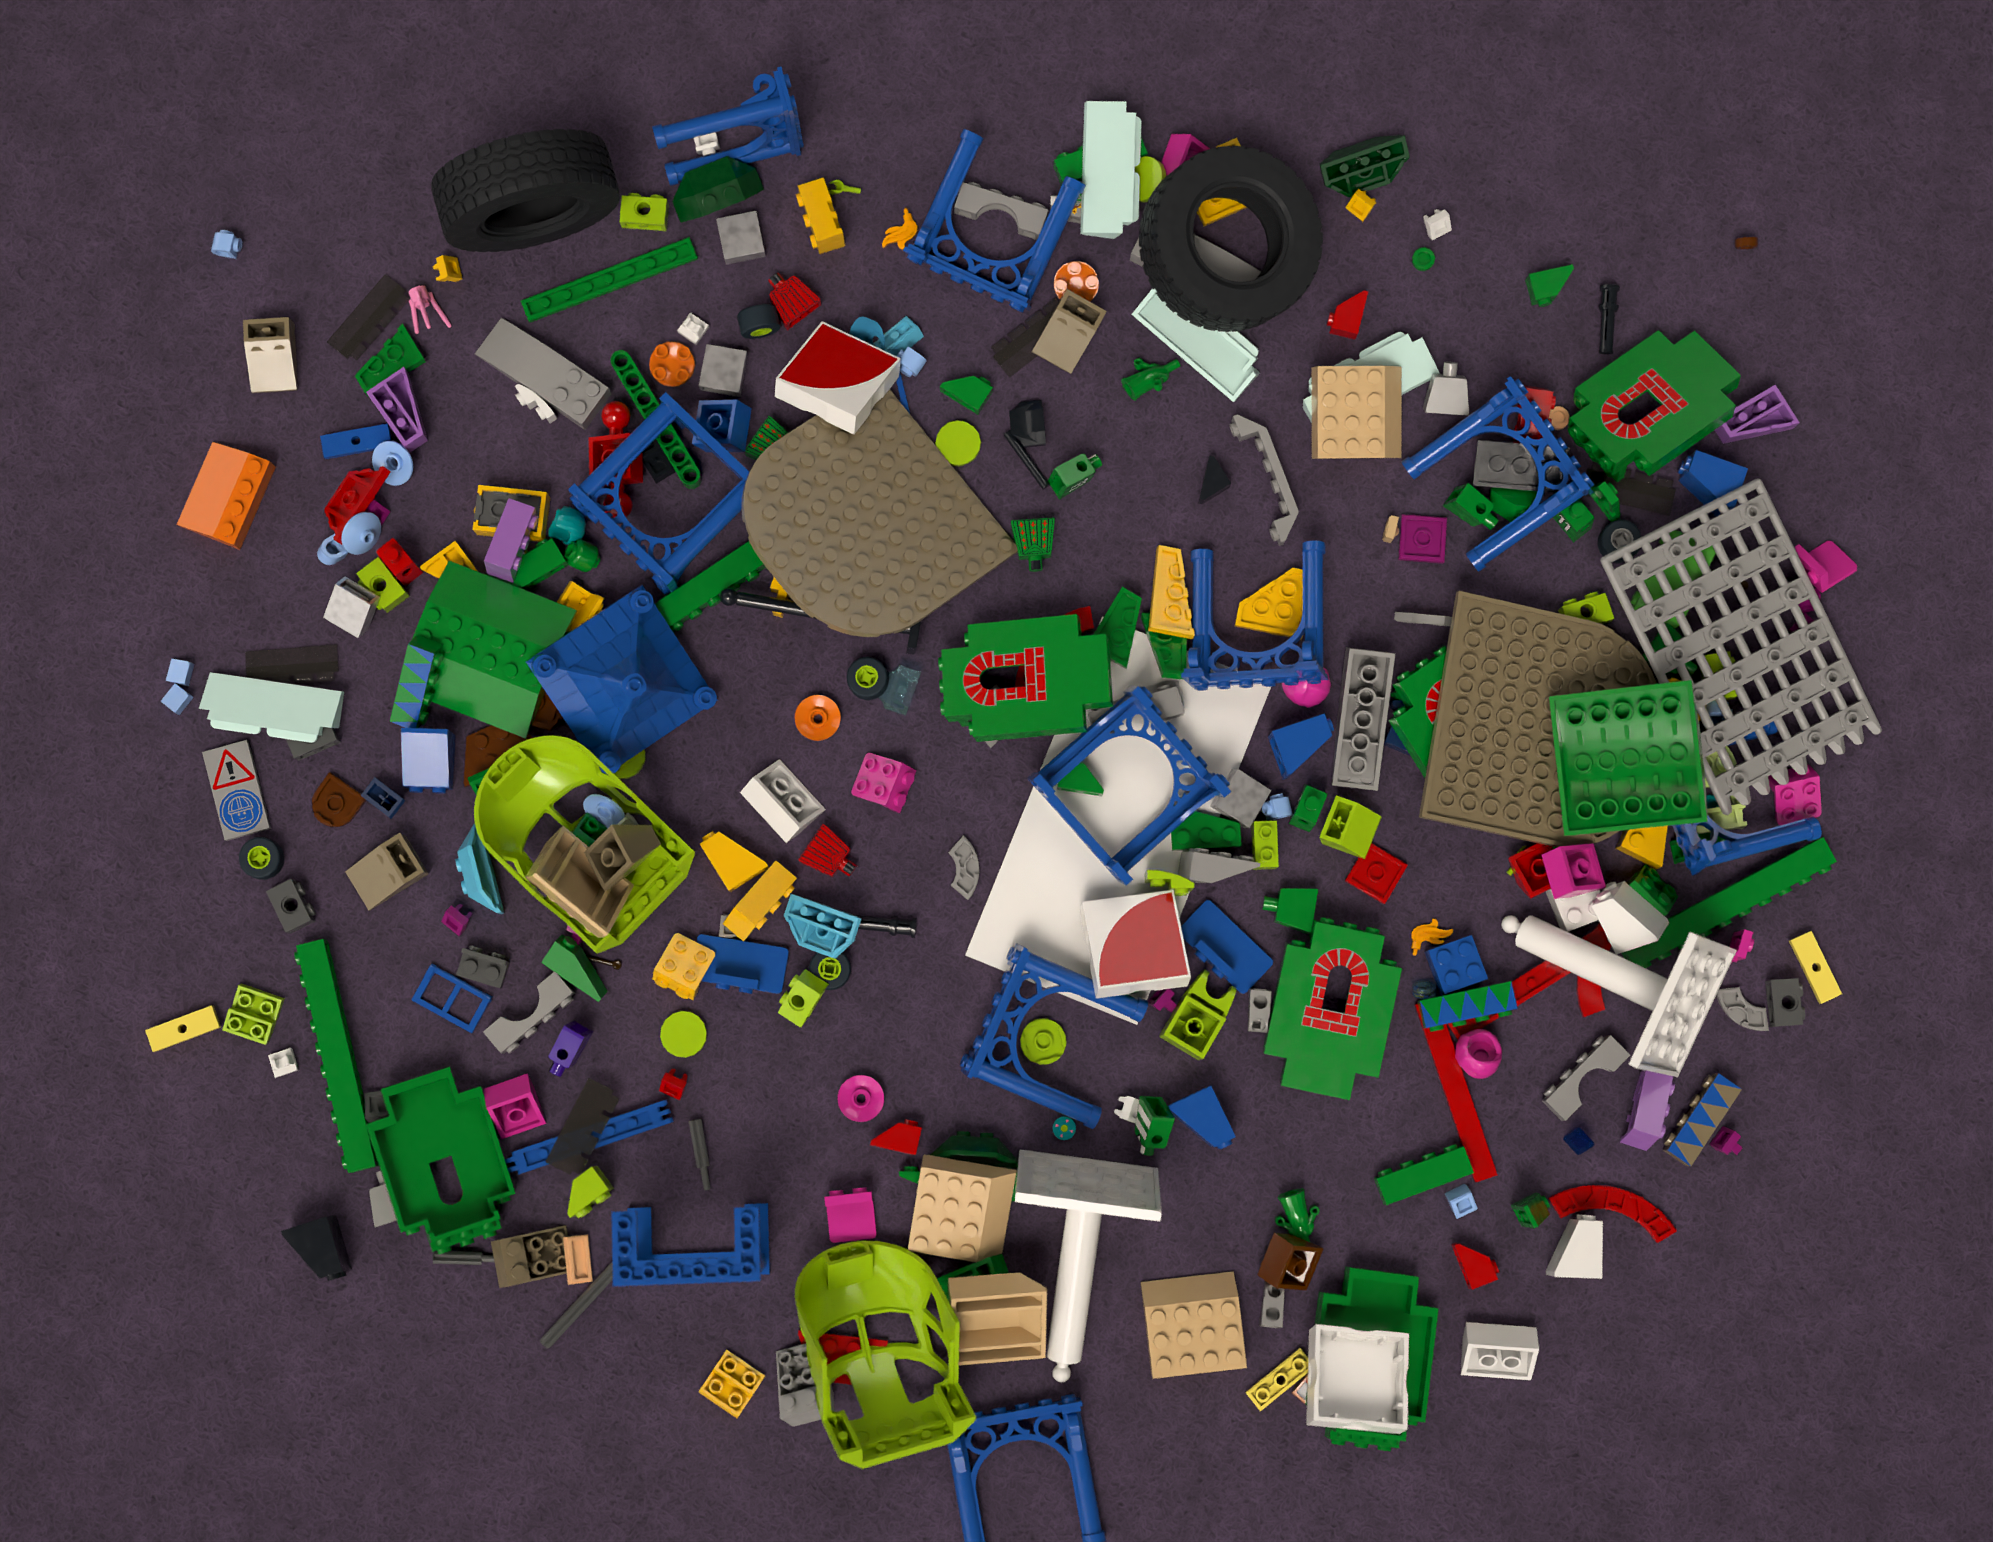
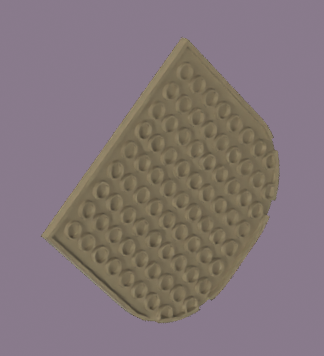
M890 389L874 405L870 415L855 434L826 422L823 418L816 415L774 442L756 460L743 488L742 519L746 525L749 542L762 563L791 599L806 614L828 625L827 627L853 636L879 637L883 634L899 633L912 627L1018 552L1013 540Z
M1463 591L1456 592L1419 818L1555 847L1597 843L1619 832L1610 831L1564 836L1549 696L1657 684L1646 660L1629 641H1625L1618 634L1614 633V630L1600 623Z

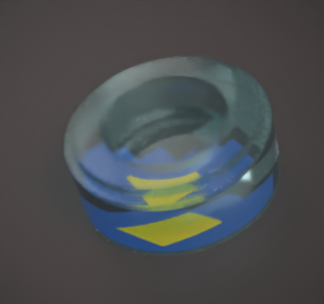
M1418 981L1412 985V995L1419 999L1432 998L1436 995V986L1429 981Z

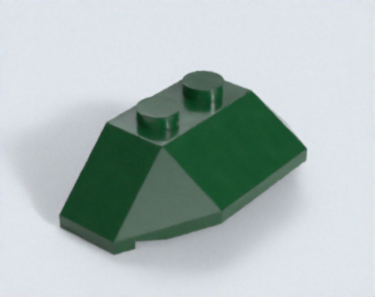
M1405 135L1382 136L1334 151L1319 165L1324 185L1350 198L1353 197L1358 189L1367 192L1390 184L1410 156Z
M725 156L685 172L672 203L680 223L706 216L746 200L763 191L764 188L756 168Z
M957 1131L956 1136H950L930 1154L931 1156L996 1167L1018 1168V1160L999 1138H994V1133L980 1132V1137H970L971 1132Z

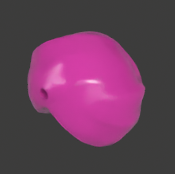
M1324 668L1325 673L1328 675V680H1322L1320 684H1308L1305 681L1298 682V685L1289 686L1282 683V689L1293 703L1307 708L1316 706L1324 701L1330 692L1331 682L1329 673Z
M1485 1029L1472 1030L1459 1037L1456 1044L1455 1058L1458 1065L1469 1076L1477 1079L1488 1078L1497 1071L1501 1063V1044L1490 1031Z

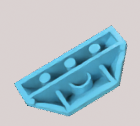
M474 824L457 851L458 858L455 859L457 869L463 873L464 880L461 881V886L464 894H468V897L498 914H504L490 854L481 842Z
M794 894L790 895L784 917L789 922L791 931L799 946L835 959L854 942L861 922V918Z

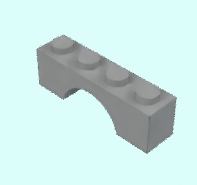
M963 182L954 206L955 214L976 220L981 214L989 210L1005 211L1014 218L1018 227V234L1035 240L1038 239L1048 217V209H1045V206L1042 204H1029L1018 196L1008 197L1002 195V192L996 189H983L974 182H969L968 184Z
M1170 684L1157 688L1158 692L1152 693L1153 697L1151 700L1162 712L1160 717L1163 721L1184 715L1185 711L1177 686L1172 688ZM1111 707L1091 709L1092 712L1088 713L1090 725Z
M553 972L537 986L539 1003L537 1009L530 1017L521 1021H511L500 1017L483 1031L500 1053H512L520 1046L518 1042L523 1037L530 1038L538 1031L536 1026L542 1021L544 1023L549 1022L556 1015L554 1013L556 1009L560 1006L565 1008L574 1000L572 996L575 992L560 975Z
M1601 1035L1592 1044L1594 1048L1588 1054L1584 1052L1578 1057L1576 1067L1573 1070L1568 1068L1559 1077L1562 1081L1556 1087L1551 1085L1543 1093L1546 1097L1542 1102L1561 1121H1566L1582 1105L1578 1088L1582 1077L1587 1072L1596 1068L1614 1072L1630 1056L1611 1035L1605 1037Z

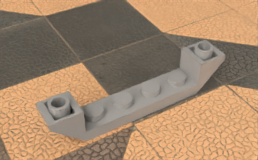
M1238 414L1234 415L1232 424H1230L1233 437L1237 436L1239 442L1254 436L1257 437L1254 441L1257 450L1263 452L1265 458L1262 460L1264 469L1267 473H1271L1273 478L1270 481L1273 492L1275 494L1278 493L1281 499L1278 502L1281 513L1287 515L1286 517L1274 520L1271 525L1272 528L1269 529L1272 540L1274 542L1277 541L1278 545L1281 546L1285 543L1299 513L1267 428Z

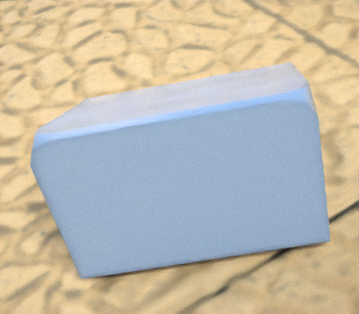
M171 659L166 681L189 686L195 664L188 661Z
M175 683L161 702L180 715L193 699V696Z
M1466 1184L1445 1193L1456 1219L1478 1209L1473 1195Z

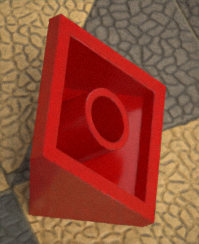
M1537 843L1508 858L1517 885L1530 899L1551 889L1542 854L1553 850L1552 846Z

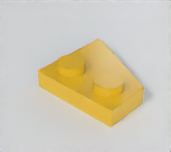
M456 541L419 566L424 572L438 579L449 561L478 572Z

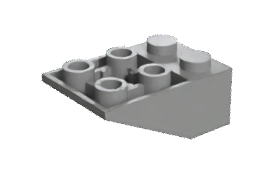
M1189 848V852H1181L1178 875L1195 883H1214L1260 867V863L1253 862L1254 858L1240 855L1231 858L1230 853L1211 852L1209 854L1207 849Z
M806 1344L776 1351L780 1419L792 1427L821 1420L816 1401V1385L811 1376L807 1360ZM830 1385L831 1410L835 1412L834 1393Z

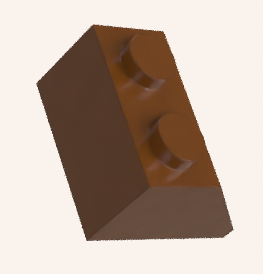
M1274 1233L1257 1275L1275 1288L1307 1291L1324 1248L1290 1234Z

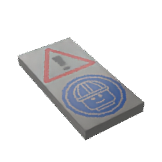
M244 740L202 752L224 840L229 841L271 829L249 741Z

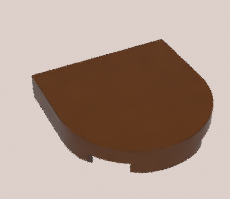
M329 772L312 797V809L314 816L322 824L329 827H341L354 819L367 800L361 796V793Z

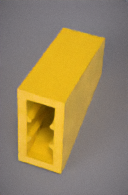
M712 831L702 838L703 842L700 843V846L729 892L734 891L769 869L765 861L721 832L715 834Z

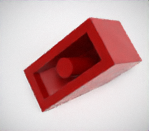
M1364 290L1338 305L1334 313L1330 312L1327 326H1331L1330 334L1356 339L1368 291Z
M905 1119L904 1123L894 1125L871 1140L870 1145L916 1155L922 1128L918 1127V1122Z
M1451 1244L1468 1289L1473 1290L1498 1280L1496 1274L1499 1273L1494 1259L1490 1260V1257L1461 1244Z

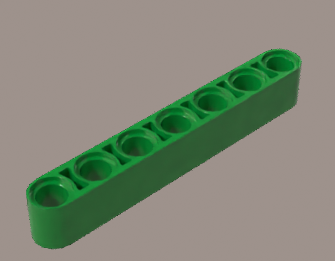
M624 350L615 351L611 356L612 367L645 420L659 406V403L630 355ZM620 359L628 360L624 367L616 366ZM631 378L639 379L638 384L635 386H629L628 381ZM642 397L651 398L647 405L639 404ZM670 424L656 440L682 484L688 489H695L702 482L701 474L672 424ZM665 435L674 436L672 442H662ZM679 453L685 455V459L680 463L674 461L675 455ZM688 473L697 474L694 481L688 482L685 480Z

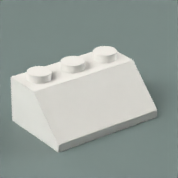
M780 759L755 775L740 792L786 843L800 834L826 810Z
M1466 1322L1462 1342L1461 1375L1531 1380L1539 1352L1537 1328Z

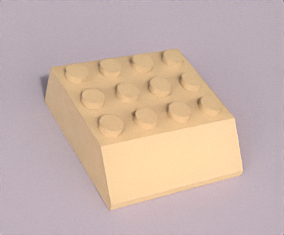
M1312 367V459L1401 458L1402 367Z
M562 826L545 843L525 878L533 886L545 893L551 901L563 908L569 916L580 922L587 931L593 933L598 938L606 937L634 885L626 878H623L609 890L604 891L584 853L589 847Z
M924 1154L908 1250L971 1262H978L988 1257L1002 1254L1017 1170Z
M1233 1271L1141 1282L1151 1377L1153 1379L1247 1368L1239 1297Z
M1021 1273L948 1278V1301L960 1322L959 1365L1045 1358L1046 1287Z

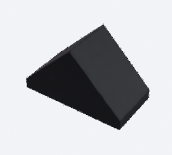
M1209 455L1199 504L1206 503L1230 488L1231 485L1230 480L1214 456Z

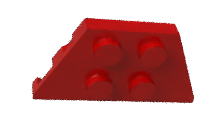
M382 466L378 471H373L369 468L362 471L348 472L324 508L326 517L329 518V526L335 532L333 538L336 542L342 545L341 536L346 523L354 515L365 512L391 471Z
M798 1330L801 1345L806 1344L805 1337L801 1330ZM824 1333L818 1339L827 1358V1365L839 1357L861 1349L860 1338L856 1336ZM868 1338L870 1346L886 1347L888 1345V1340ZM847 1374L841 1375L833 1382L852 1385Z

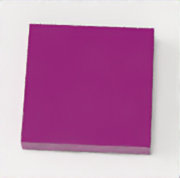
M1402 514L1398 560L1444 564L1447 518Z

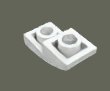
M520 384L515 386L519 392L515 396L522 406L527 404L531 410L538 405L535 408L542 420L546 418L549 423L557 419L551 408L536 393Z

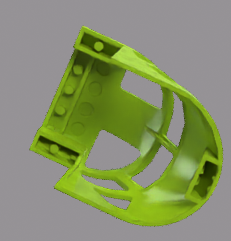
M535 737L507 750L486 772L475 798V826L485 848L532 896L567 923L597 954L622 944L687 877L695 852L593 753L577 741L566 737ZM600 767H601L608 775L602 773V772L600 771ZM588 782L612 797V800L621 807L624 813L642 815L648 818L661 843L632 873L626 876V879L634 887L609 934L606 937L600 938L587 931L580 922L569 916L563 908L551 901L548 896L544 897L525 878L534 864L524 851L529 833L544 813L550 814L557 822L571 832L582 817L571 824L554 809L553 805L573 788ZM615 788L630 795L636 803L629 801ZM507 861H512L517 871L513 867H511L507 863Z
M856 1241L825 1250L814 1257L803 1268L795 1286V1302L799 1325L806 1340L807 1360L811 1376L816 1385L818 1411L839 1459L864 1469L953 1443L976 1420V1415L958 1383L960 1322L927 1263L913 1252L898 1245L880 1241ZM931 1293L936 1301L940 1321L926 1308ZM886 1312L908 1313L916 1332L918 1343L895 1342L888 1343L886 1347L870 1346L864 1318L867 1315ZM854 1319L858 1329L861 1349L839 1357L827 1365V1358L819 1344V1337L829 1329ZM927 1325L944 1342L948 1351V1365L934 1353ZM909 1359L922 1362L938 1371L945 1379L940 1383L934 1384L933 1395L924 1400L910 1403L900 1381L895 1360ZM843 1374H847L864 1415L863 1418L849 1420L844 1410L838 1412L831 1410L830 1385Z

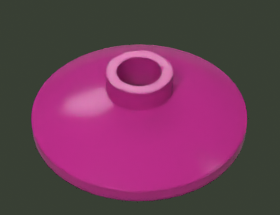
M857 1075L847 1079L838 1092V1105L841 1112L847 1118L856 1122H865L875 1118L880 1113L884 1104L882 1087L875 1079L869 1076ZM859 1094L865 1095L866 1100L864 1103L857 1101Z

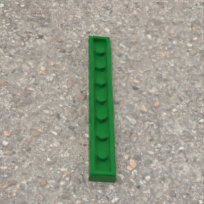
M690 237L526 298L521 300L527 319L531 323L698 260Z

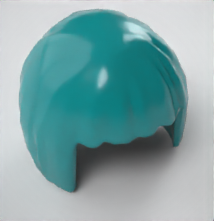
M563 506L557 509L556 516L548 529V536L562 540L567 545L572 541L575 542L578 539H582L586 528L584 516L572 507Z

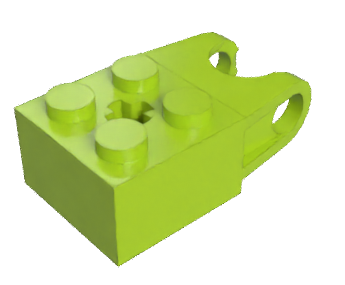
M1206 969L1197 976L1177 1004L1178 1006L1172 1012L1159 1035L1160 1038L1197 1060L1204 1059L1226 1021L1237 990L1234 986H1230L1221 998L1214 999L1210 997L1206 991L1209 971ZM1194 1023L1196 1032H1190L1188 1024Z

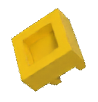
M1358 189L1345 208L1363 222L1375 206L1376 199H1371L1366 195V191Z
M446 255L436 258L437 264L433 266V269L439 270L440 276L436 277L437 281L457 282L462 279L458 258Z

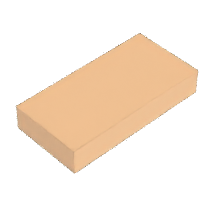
M588 1234L563 1237L568 1285L592 1282Z

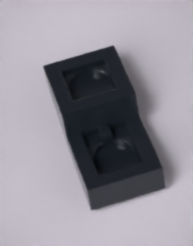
M655 439L642 452V459L657 484L676 472Z

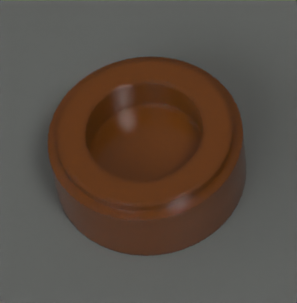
M1757 237L1735 239V248L1738 250L1758 247Z

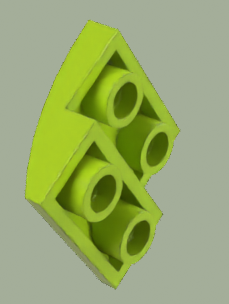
M1147 870L1144 874L1145 883H1150V887H1164L1165 883H1168V890H1174L1175 896H1187L1194 889L1193 882L1173 873Z
M239 984L232 1007L228 1009L222 1030L267 1045L285 998Z

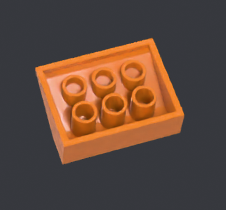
M212 442L177 525L240 550L276 467L270 461L253 454Z

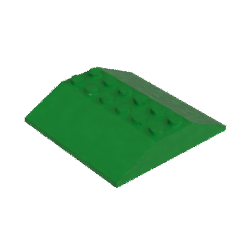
M449 561L427 600L413 638L416 635H420L443 644L441 649L443 659L436 670L438 679L431 690L434 693L432 702L527 739L545 690L525 661L568 634L577 610Z
M1692 680L1549 696L1564 836L1708 822L1700 726Z

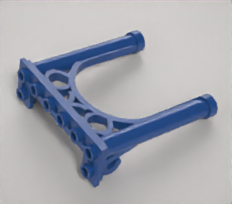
M777 67V71L773 72L774 78L769 74L758 75L753 81V90L757 95L744 101L739 107L664 126L661 124L652 126L658 149L667 147V144L744 125L761 127L764 132L745 146L678 163H665L670 186L679 184L678 181L682 180L685 172L725 156L748 164L787 153L796 154V156L801 155L800 148L804 146L794 95L789 96L787 88L791 87L788 73L783 74L782 67ZM762 84L769 85L767 89L760 92V87Z
M963 129L960 135L961 141L913 245L909 244L908 247H904L903 251L907 254V258L918 265H922L923 262L931 265L930 270L942 275L944 271L951 275V280L962 284L963 281L972 284L970 288L982 294L985 290L992 294L990 298L1003 303L1004 300H1007L1013 309L1022 313L1025 309L1030 311L1032 297L1079 195L1083 194L1086 185L1065 176L1039 237L1028 252L1017 258L1003 261L981 257L964 246L955 233L952 223L954 202L984 139L971 131ZM946 218L949 235H942L937 238ZM953 240L957 248L955 255L952 257L941 255L938 251L940 242ZM932 248L935 256L929 254ZM961 251L965 253L963 258L968 262V271L950 264V262H955L959 259ZM1030 258V261L1024 271V274L1021 277V274L1015 265L1023 263L1024 261ZM973 260H975V261H977V262H979V263H982V264H978V265L975 266V263H974ZM990 266H994L992 279L995 284L976 276L977 273L984 269L990 270ZM1011 267L1015 272L1016 279L1012 284L1007 285L997 279V273L1001 268ZM1017 287V289H1016L1015 292L1009 291V290L1014 289V288Z
M1511 376L1507 378L1508 381L1505 383L1507 389L1496 394L1490 401L1412 457L1408 456L1401 461L1405 469L1415 480L1473 437L1490 432L1508 435L1523 444L1530 452L1535 461L1539 477L1536 498L1529 509L1466 553L1468 559L1478 572L1484 569L1488 562L1582 496L1594 493L1591 489L1594 486L1592 480L1585 472L1582 474L1579 472L1578 469L1581 465L1574 455L1569 458L1565 452L1568 448L1561 437L1555 438L1552 434V431L1555 429L1547 418L1544 421L1538 414L1542 411L1535 400L1530 402L1525 395L1529 392L1519 379L1514 380ZM1517 403H1519V404L1521 405L1522 409L1519 408V407H1513V406L1516 405ZM1512 413H1520L1525 419V426L1522 430L1514 431L1509 429L1508 418ZM1503 414V427L1486 426ZM1532 421L1543 438L1534 440L1528 435L1526 438H1523L1521 435H1525L1529 431ZM1532 445H1533V446H1539L1537 452H1536V450L1532 447ZM1549 445L1560 462L1549 461L1543 466L1542 461H1545L1544 451ZM1556 466L1560 468L1564 475L1563 481L1560 484L1553 485L1546 481V471L1549 467ZM1569 475H1570L1571 478L1573 479V481L1570 482L1569 484H1567L1568 481H1569ZM1545 487L1559 490L1541 503Z
M1306 541L1302 543L1303 612L1301 622L1295 633L1286 642L1263 652L1239 651L1226 645L1218 637L1213 624V551L1209 549H1195L1191 551V562H1193L1192 628H1194L1195 636L1192 639V648L1188 652L1190 668L1184 669V673H1181V677L1191 687L1198 691L1208 690V687L1230 689L1231 686L1239 685L1240 688H1252L1253 684L1273 687L1276 686V683L1294 686L1298 685V682L1307 681L1308 684H1320L1322 680H1328V675L1325 673L1323 665V554H1325V542ZM1305 633V641H1303L1301 649L1295 644ZM1211 638L1220 647L1218 650L1213 652L1212 655ZM1289 649L1299 653L1297 663L1292 665L1282 664L1281 658ZM1226 653L1233 656L1234 662L1231 667L1227 669H1218L1216 667V661L1220 656ZM1275 657V663L1280 669L1263 670L1265 665L1273 662L1272 658ZM1239 658L1242 659L1243 663L1249 664L1252 670L1237 671L1240 667Z
M1774 721L1763 726L1767 736L1778 731ZM1755 731L1744 736L1746 741L1758 738ZM1735 741V742H1733V743H1731V744H1729V745H1727V746H1730V745H1733V744H1737V743H1736V741ZM1708 815V822L1671 825L1676 833L1677 844L1684 853L1685 864L1690 869L1692 876L1709 866L1803 840H1816L1822 834L1820 823L1813 816L1750 834H1736L1727 831L1716 824ZM1697 825H1702L1710 831L1709 841L1699 838L1696 831ZM1718 836L1722 839H1725V841H1721L1715 844Z
M1016 943L1015 947H1011L1008 951L1006 959L1009 961L1007 965L1011 967L1009 971L1006 970L1001 978L1002 988L1000 992L995 993L991 1005L994 1006L991 1013H987L983 1019L982 1026L984 1029L981 1036L977 1035L972 1046L974 1051L969 1050L968 1054L965 1053L961 1059V1072L968 1078L972 1079V1077L984 1080L1078 1120L1084 1126L1094 1129L1101 1116V1107L1032 1079L1024 1071L1019 1062L1016 1048L1020 1024L1027 1011L1038 1000L1056 992L1077 994L1128 1016L1137 1022L1143 1019L1148 1007V1001L1140 997L1134 998L1128 994L1096 999L1091 978L1027 951L1028 949ZM1038 977L1057 985L1042 989V984ZM1028 978L1033 979L1036 984V993L1028 998L1021 997L1019 989L1022 982ZM1014 993L1016 999L1024 1004L1022 1007L1017 1005L1015 1009L1006 1011ZM1002 1019L1007 1026L1006 1033L1010 1034L1009 1039L1003 1035L995 1036ZM999 1041L1007 1042L1010 1053L1002 1060H995L992 1056L995 1044ZM1012 1060L1019 1075L1000 1066L1006 1065Z
M1075 1394L1061 1396V1401L1052 1402V1398L1042 1399L1038 1401L1039 1405L1029 1406V1403L1016 1404L1015 1409L1007 1411L1006 1407L992 1409V1413L983 1415L982 1411L974 1412L976 1420L966 1429H971L965 1437L963 1432L953 1443L947 1444L964 1542H985L976 1492V1477L981 1464L990 1453L1000 1446L1019 1440L1039 1441L1048 1444L1062 1454L1071 1471L1082 1531V1542L1106 1541L1105 1531L1101 1527L1081 1417L1080 1406L1083 1405L1080 1397L1076 1398ZM1062 1412L1063 1419H1061L1058 1415L1054 1413ZM1038 1417L1033 1424L1035 1434L1030 1433V1429L1021 1427L1017 1420ZM1048 1419L1056 1420L1059 1424L1058 1431L1051 1437L1041 1434L1038 1430L1041 1421ZM1008 1422L1007 1430L1000 1434L1001 1439L996 1441L994 1430L988 1426ZM1014 1429L1019 1433L1011 1435ZM1063 1430H1065L1069 1453L1055 1441L1062 1435ZM986 1431L991 1435L992 1441L985 1450L972 1445L971 1437L974 1433ZM967 1448L980 1455L972 1471Z

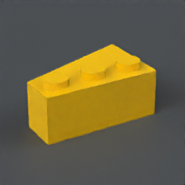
M824 177L798 185L799 193L795 195L799 207L804 206L806 214L802 216L806 228L811 227L813 235H810L809 238L813 249L817 248L819 254L844 247L843 231L839 226L836 211H834Z
M1668 826L1624 830L1615 849L1655 869L1661 868L1663 866Z
M775 861L734 907L723 922V925L744 942L755 928L759 930L768 920L765 916L769 912L773 914L782 904L779 902L782 896L787 898L795 889L792 884L797 878L779 862Z

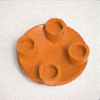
M1071 261L1064 264L1057 271L1054 278V290L1059 299L1068 289L1090 302L1095 297L1099 287V280L1095 270L1087 263L1081 261Z
M666 342L656 346L651 354L649 367L656 381L665 386L675 387L684 384L690 379L694 372L695 361L691 351L685 345L678 342Z

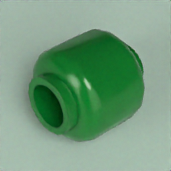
M578 539L575 542L572 541L565 550V558H567L568 565L577 570L589 572L592 568H596L599 565L600 556L597 546L583 539Z

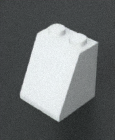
M1625 881L1617 884L1616 882L1606 884V888L1597 895V899L1592 904L1616 955L1658 941L1669 924L1668 919Z
M1577 1215V1219H1570L1549 1262L1546 1275L1602 1279L1603 1221H1598L1596 1216Z

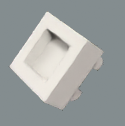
M1445 209L1443 211L1434 210L1435 215L1431 217L1425 215L1423 217L1427 234L1431 240L1452 230L1450 216Z
M690 313L677 331L697 345L708 330L709 325Z
M292 1048L268 1055L275 1078L299 1070Z
M1130 1096L1119 1097L1118 1100L1123 1102L1124 1106L1122 1110L1115 1109L1114 1113L1120 1116L1119 1118L1136 1124L1139 1100Z

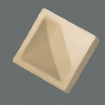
M1391 515L1387 519L1382 538L1384 542L1391 543L1398 535L1399 528L1397 523L1399 517Z

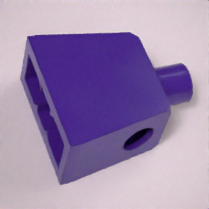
M575 1021L564 1025L548 1056L553 1060L549 1071L561 1077L565 1068L569 1069L574 1066L592 1036L593 1031Z

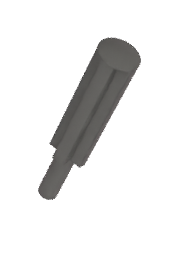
M693 1119L688 1122L696 1166L700 1168L704 1190H710L711 1186L707 1166H710L702 1119Z
M434 1251L432 1261L433 1264L481 1265L482 1262H494L493 1255H482V1252L448 1251L438 1255V1252Z

